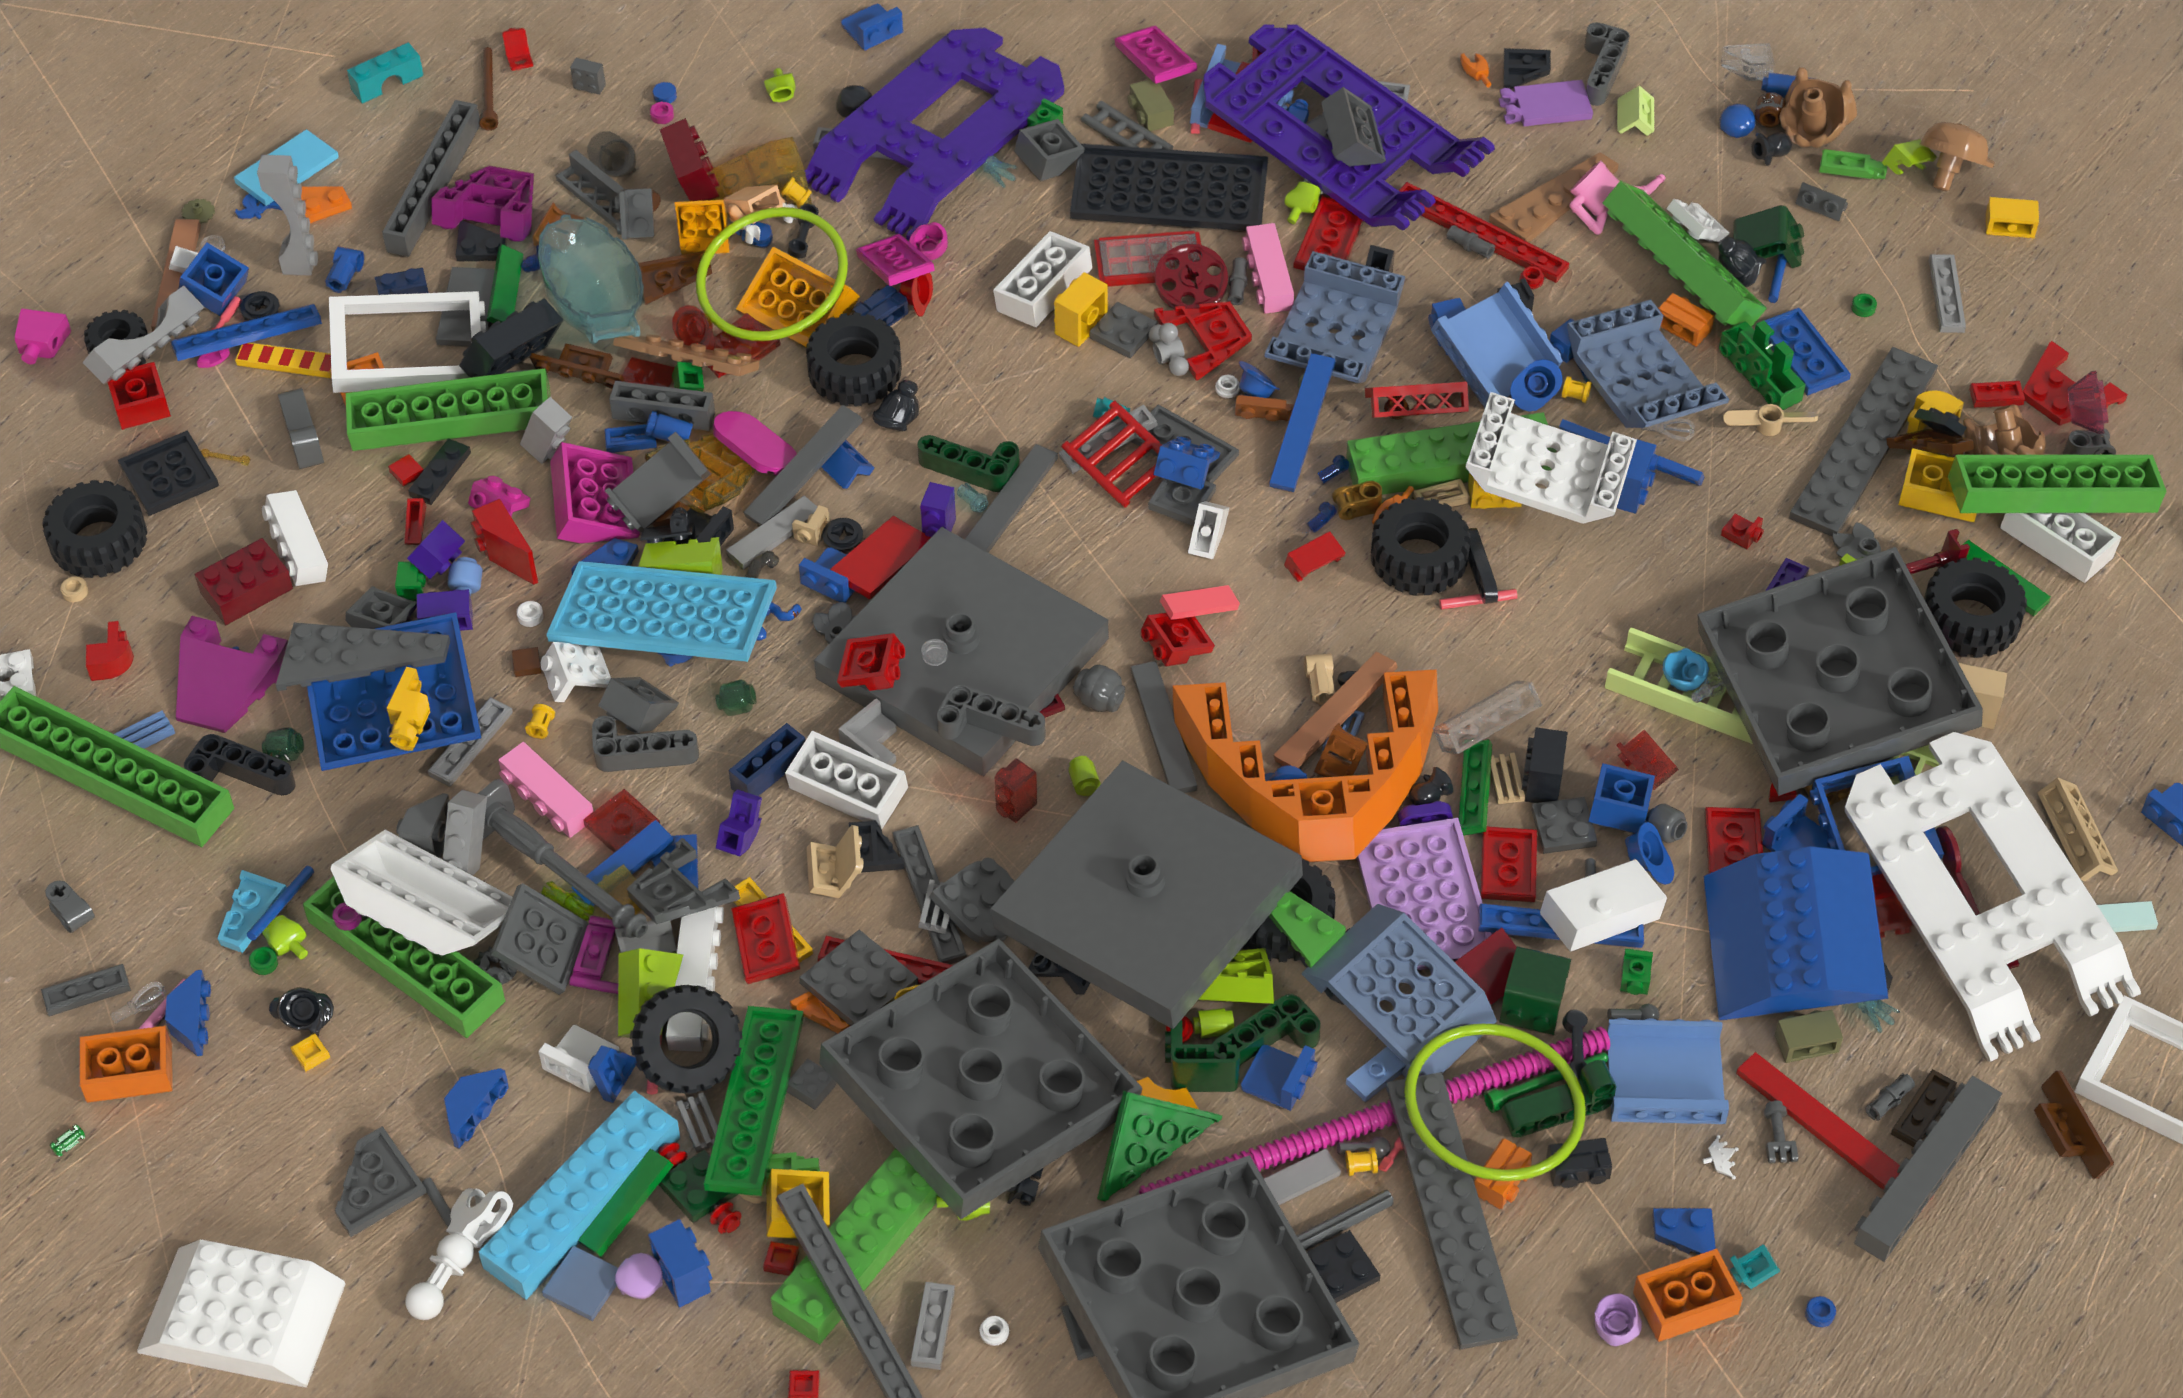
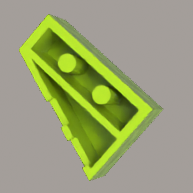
M719 537L711 538L710 542L698 543L697 539H691L688 544L676 545L675 541L646 543L638 567L721 575L723 566Z
M1265 948L1239 951L1198 1000L1274 1004L1273 976Z

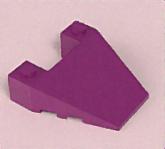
M487 166L470 174V179L465 182L460 179L450 189L445 186L432 197V224L441 226L443 229L456 228L463 219L500 226V237L509 238L510 241L514 242L524 241L532 230L534 174Z
M191 616L180 635L176 720L226 733L248 712L247 708L256 699L260 700L265 696V691L273 683L276 684L288 640L263 634L252 654L220 646L221 638L216 622Z

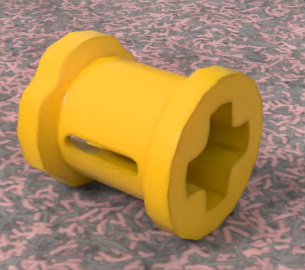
M794 177L788 180L780 192V195H786L797 203L796 206L799 208L811 194V190H806L796 183Z
M1567 376L1561 397H1571L1582 400V403H1587L1592 383L1575 381L1570 376Z
M535 704L532 708V718L526 724L525 730L533 738L545 739L548 736L547 728L549 723L555 718V711L547 705Z
M1375 1148L1352 1153L1350 1150L1345 1151L1348 1176L1366 1171H1371L1373 1174L1377 1173L1378 1162Z

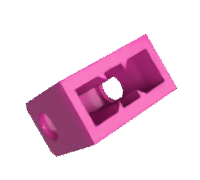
M21 308L15 332V342L19 353L22 354L21 359L25 363L35 364L38 357L51 359L56 355L71 333L66 314Z

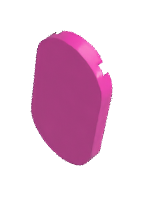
M727 411L720 413L714 419L713 433L715 437L759 472L767 474V471L774 472L773 475H778L797 455L793 447L749 414Z

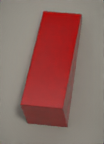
M407 498L405 545H420L422 542L427 507L423 498Z

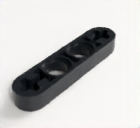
M1469 528L1468 532L1470 533L1471 540L1468 561L1483 604L1497 603V584L1478 529Z

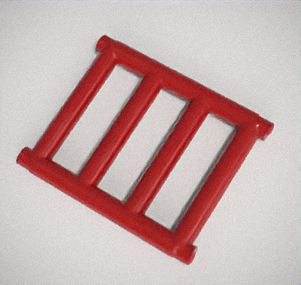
M1113 401L1109 405L1110 409L1074 440L1070 443L1066 441L1061 447L1104 490L1126 508L1131 502L1130 499L1156 477L1153 475L1156 464L1124 492H1121L1113 482L1151 449L1159 454L1162 444L1116 401ZM1116 416L1127 424L1125 428L1088 459L1077 450ZM1135 432L1144 443L1108 474L1103 475L1095 466Z

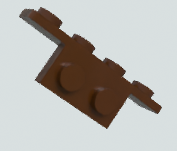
M565 343L559 359L531 353L529 357L535 369L545 368L546 373L549 371L558 373V375L570 379L575 377L589 384L596 382L610 389H613L615 381L625 382L621 374L608 371L613 360L612 355L609 353Z
M2055 1071L2041 1085L2050 1103H2040L2034 1109V1112L2060 1157L2081 1156L2092 1178L2099 1179L2114 1165V1161L2063 1072Z

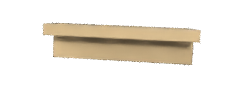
M2056 778L2040 790L2038 795L2080 880L2087 881L2099 871L2112 876L2117 873L2118 869L2077 785Z

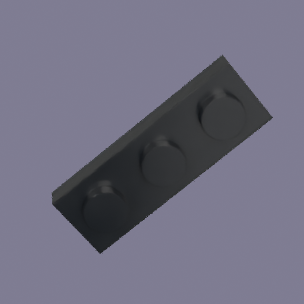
M448 438L408 490L409 496L411 498H423L426 504L432 505L471 454L470 447Z

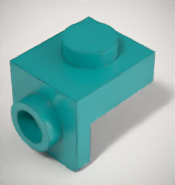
M1764 1244L1740 1259L1735 1255L1730 1257L1734 1265L1730 1269L1739 1284L1744 1282L1750 1289L1781 1271Z

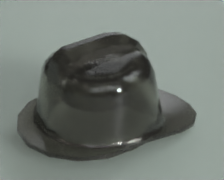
M602 131L590 140L587 147L588 158L603 172L612 177L626 176L631 172H636L635 150L630 143L610 131Z

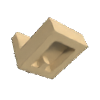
M819 505L814 514L809 515L807 523L794 520L792 523L794 539L801 543L817 546L822 539L824 527L830 522L828 508Z

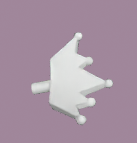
M1717 1135L1716 1140L1708 1148L1711 1157L1703 1159V1163L1713 1162L1716 1172L1736 1179V1176L1732 1175L1729 1170L1735 1165V1162H1729L1728 1160L1739 1149L1737 1147L1724 1148L1727 1142L1719 1143L1720 1135Z

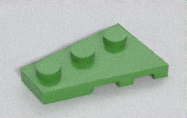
M1290 891L1285 893L1277 903V907L1269 915L1277 928L1289 938L1293 948L1299 951L1305 958V963L1309 968L1346 933L1344 925Z

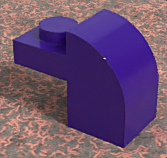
M738 789L733 793L729 817L719 827L716 849L740 857L750 848L761 824L762 818H759L762 797Z

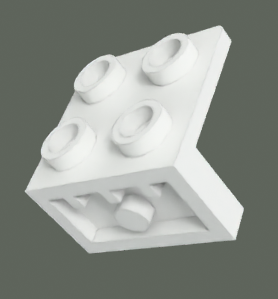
M573 1025L557 1046L552 1047L544 1043L539 1050V1055L544 1070L590 1093L596 1085L588 1069L591 1058L596 1055L601 1045L620 1051L618 1046L589 1031Z

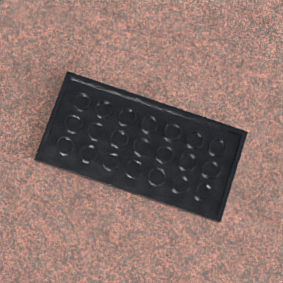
M1081 144L1085 149L1077 158L1070 219L1246 231L1248 226L1262 225L1268 156Z

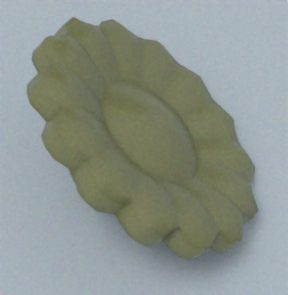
M206 199L191 200L181 210L182 218L200 220V224L207 223L215 214L214 205L210 201H206Z

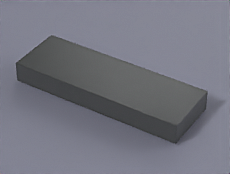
M123 964L41 989L49 1017L131 991Z

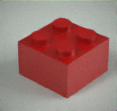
M155 362L136 366L132 370L125 369L126 372L117 381L113 379L108 381L122 430L171 417Z

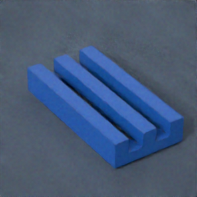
M646 424L605 429L606 450L610 453L657 448L656 438L652 437V435H640L645 434Z

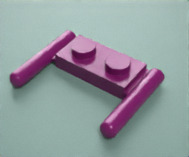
M590 916L589 925L587 926L573 969V975L570 978V986L618 995V983L601 980L615 938V929H617L614 927L612 919Z

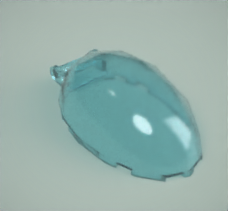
M564 214L560 217V220L551 224L548 222L539 237L538 262L546 296L559 315L568 325L587 335L591 344L597 343L598 340L631 335L639 337L640 327L636 316L642 305L644 286L639 264L626 244L620 238H614L610 235L606 226L588 217L585 220L571 219L570 215Z

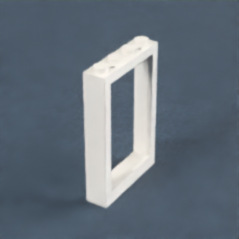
M479 291L329 297L333 393L358 392L469 378L460 366L347 370L345 315L470 310L472 338L480 331L486 332L485 321H480V316H485L484 301H479Z
M2124 995L2123 1002L2119 1004L2078 1081L2075 1093L2183 1144L2182 1121L2100 1082L2129 1026L2183 1050L2182 1022Z

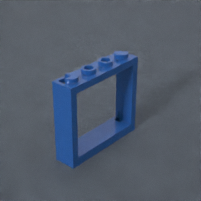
M1909 756L1814 780L1812 790L1810 791V798L1812 804L1818 806L1820 827L1822 830H1826L1829 838L1827 839L1828 849L1845 850L1826 793L1852 787L1857 774L1880 764L1889 777L1898 776L1899 782L1914 777L1916 775ZM1935 827L1924 831V834L1942 860L1944 852ZM1878 865L1871 867L1872 876L1882 874Z

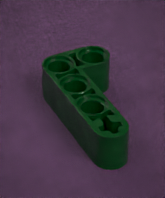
M932 435L921 437L917 443L918 461L922 467L992 492H1000L1020 466L1019 447L1011 441L1000 443L992 456Z
M1284 995L1274 1001V1004L1268 1005L1217 1038L1212 1043L1214 1044V1059H1226L1227 1044L1235 1046L1240 1053V1066L1257 1055L1262 1045L1271 1046L1286 1035L1300 1048H1304L1305 1045L1314 1048L1320 1040V1020L1297 995Z
M1596 1060L1588 1063L1583 1067L1580 1079L1578 1080L1585 1099V1117L1609 1108L1613 1103L1616 1092V1083L1603 1060ZM1566 1083L1510 1101L1501 1108L1500 1112L1511 1136L1519 1138L1573 1121L1574 1103L1571 1091Z

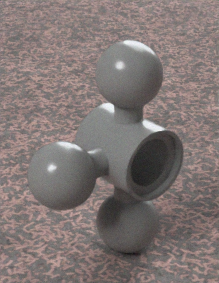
M1172 323L1151 327L1149 338L1154 343L1153 351L1157 362L1160 365L1170 362L1169 369L1172 374L1176 376L1184 375L1188 371L1189 364L1184 358V348L1178 337L1177 327Z

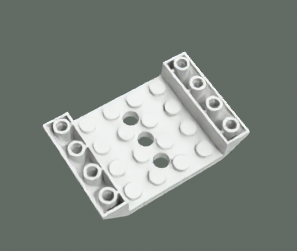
M1490 392L1466 464L1467 470L1485 492L1582 524L1614 516L1637 439L1616 432H1612L1608 445L1512 414L1511 410L1515 400ZM1547 448H1554L1557 452H1550ZM1541 466H1548L1552 470H1544ZM1537 483L1542 484V485H1544L1546 488H1545V489L1538 488L1535 484H1537Z

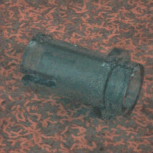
M965 483V486L962 484L958 488L957 495L970 505L972 511L982 512L987 508L988 500L985 494L978 493L969 483Z

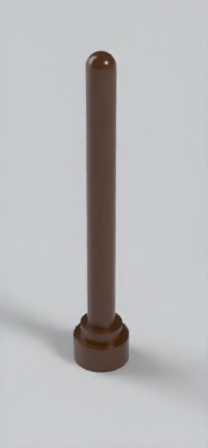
M485 47L483 50L484 111L479 116V125L482 129L491 131L498 127V115L493 110L492 49Z

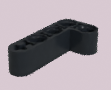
M216 734L203 736L184 762L186 770L211 782L220 772L281 796L290 794L296 786L289 763Z

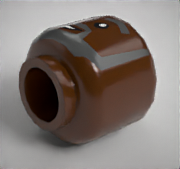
M1768 92L1762 94L1756 101L1754 112L1756 121L1764 127L1772 128L1780 125L1779 117L1782 108L1786 105L1785 99L1777 93Z

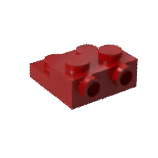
M1167 612L1147 615L1141 628L1142 640L1150 643L1153 647L1155 659L1161 660L1165 667L1186 664L1190 656L1212 653L1215 647L1195 616L1171 620Z
M894 633L847 639L837 679L838 684L841 688L865 685L869 691L893 688L894 681L900 678V668L898 665L899 660L905 657L904 645Z

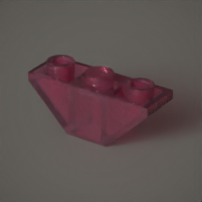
M2091 371L2068 388L2071 423L2097 434H2105L2104 424L2109 422L2103 380H2098L2097 372Z

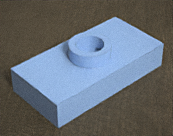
M1386 1047L1347 1077L1346 1085L1364 1102H1367L1386 1087L1387 1082H1391L1400 1076L1406 1065Z

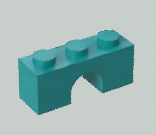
M409 42L347 70L351 91L362 104L383 95L382 84L392 75H396L403 85L424 76L420 55Z

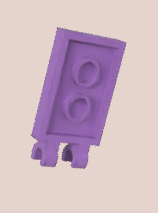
M1582 80L1516 86L1513 91L1509 88L1500 89L1502 98H1499L1500 107L1506 110L1507 114L1504 115L1506 124L1522 121L1523 126L1590 120L1593 116Z

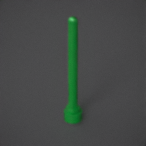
M1601 1052L1585 1058L1584 1061L1587 1064L1596 1060H1603L1606 1063L1608 1055L1605 1052ZM1557 1069L1506 1090L1493 1088L1483 1093L1484 1101L1488 1110L1494 1113L1501 1110L1509 1100L1563 1080L1564 1077Z

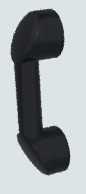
M803 204L800 207L802 210L816 215L819 214L818 208L813 204ZM798 219L800 228L797 238L789 242L787 250L790 256L799 259L806 257L808 244L805 241L809 228L814 226V224L802 219Z
M1570 1010L1563 1017L1562 1024L1566 1031L1572 1033V1062L1569 1066L1579 1080L1583 1067L1587 1065L1584 1061L1583 1028L1588 1023V1018L1579 1010Z

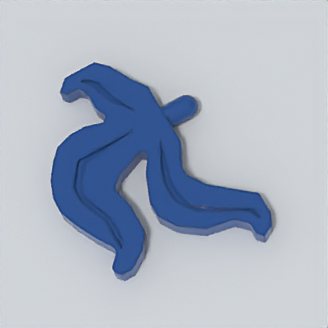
M248 194L242 201L245 209L241 211L236 209L235 214L239 219L253 218L255 216L257 219H261L260 214L266 209H282L275 201L267 206L263 203L257 206V203L260 201L251 194Z

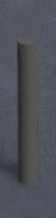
M426 1178L422 1183L448 1228L451 1223V1210L432 1178Z

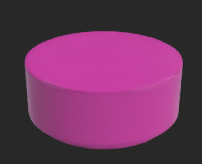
M658 102L652 105L650 108L651 120L656 124L671 122L674 118L672 105L667 102Z

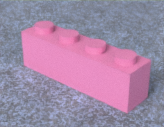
M1275 223L1246 227V237H1242L1244 252L1248 251V268L1253 269L1251 277L1253 287L1257 286L1258 288L1256 290L1258 305L1262 304L1264 314L1290 311L1294 302V292Z
M522 742L499 759L501 770L499 774L502 780L507 785L512 784L523 800L526 801L528 799L539 815H545L549 818L551 824L558 832L563 831L571 838L595 820L592 804L526 743Z

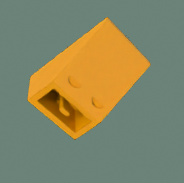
M724 200L675 202L681 255L706 250L712 240L728 226V216ZM729 238L719 247L716 254L730 253Z

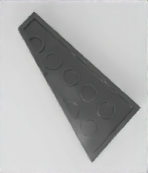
M294 622L276 682L277 691L287 690V686L301 684V687L312 686L311 682L327 680L330 683L370 676L371 672L385 670V673L393 672L395 668L410 665L416 668L444 663L450 645L449 635Z

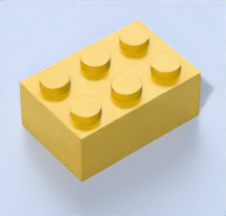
M1912 448L1898 505L1970 522L1975 521L1977 514L1960 513L1948 479L1954 458Z

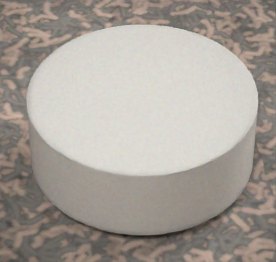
M526 601L520 604L516 612L519 623L526 627L538 625L544 616L541 605L535 601Z

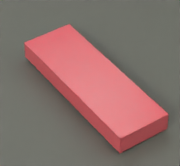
M1229 585L1164 594L1160 599L1171 620L1237 610L1240 605Z

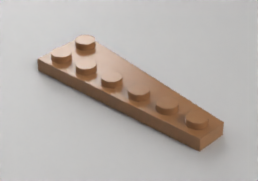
M1600 152L1490 214L1489 222L1530 242L1571 209L1570 203L1575 196L1570 190L1596 163L1602 161L1612 174L1618 171L1619 164Z
M624 330V333L614 335L613 345L660 357H666L668 354H671L672 360L679 362L693 360L692 365L699 367L713 366L715 371L735 376H742L759 370L760 360L751 359L752 355L746 353L732 355L726 349L715 348L714 351L707 350L706 346L702 344H691V346L683 345L684 341L669 339V341L661 340V336L652 334L644 337L638 335L639 332L634 330Z

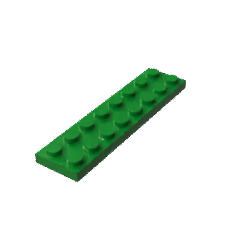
M748 1006L742 1029V1039H740L739 1047L742 1049L740 1056L736 1057L734 1062L736 1065L731 1073L704 1181L705 1191L762 1196L804 1020L803 1011Z

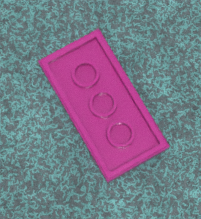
M1155 25L1114 38L1115 46L1155 84L1197 71V63Z
M900 234L856 249L857 257L889 286L935 271L933 262Z

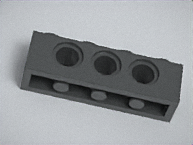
M615 381L609 399L612 419L647 423L649 415L654 411L657 412V415L663 414L692 423V429L710 431L715 415L713 393Z

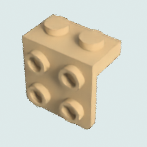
M851 825L836 847L810 842L807 846L809 893L840 898L846 889L850 888L857 874L861 873L863 869V859L860 857L862 838L859 835L858 826Z

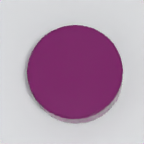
M345 902L339 904L333 910L334 923L340 930H352L361 923L362 915L346 905Z

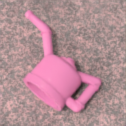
M1602 161L1596 163L1570 190L1575 196L1570 203L1572 212L1596 235L1602 233L1608 215L1607 211L1609 209L1603 204V201L1619 183V180L1608 170ZM1660 174L1648 185L1635 187L1644 190L1650 195L1665 181L1666 177ZM1582 204H1583L1594 216H1597L1596 221H1595V220L1591 217V215L1582 207Z

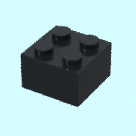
M1536 727L1534 738H1528L1521 789L1527 791L1525 802L1542 803L1558 800L1568 732Z

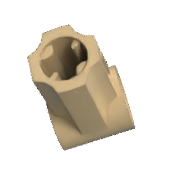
M1332 654L1305 655L1306 679L1309 678L1312 701L1323 705L1335 694L1332 678Z

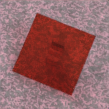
M631 357L622 376L625 382L670 387L673 381L671 375L675 367Z

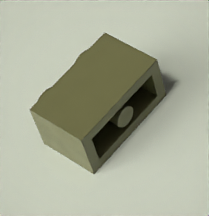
M1151 79L1130 85V95L1127 96L1128 104L1131 109L1136 111L1137 120L1140 125L1143 124L1151 132L1174 125V107L1160 83L1155 84Z
M1816 1010L1807 1015L1797 1017L1787 1016L1782 1020H1778L1775 1037L1785 1063L1838 1053L1843 1040L1832 1010Z

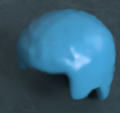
M1688 648L1668 653L1663 661L1662 668L1667 681L1676 689L1684 692L1699 688L1706 680L1710 669L1708 662L1703 656Z

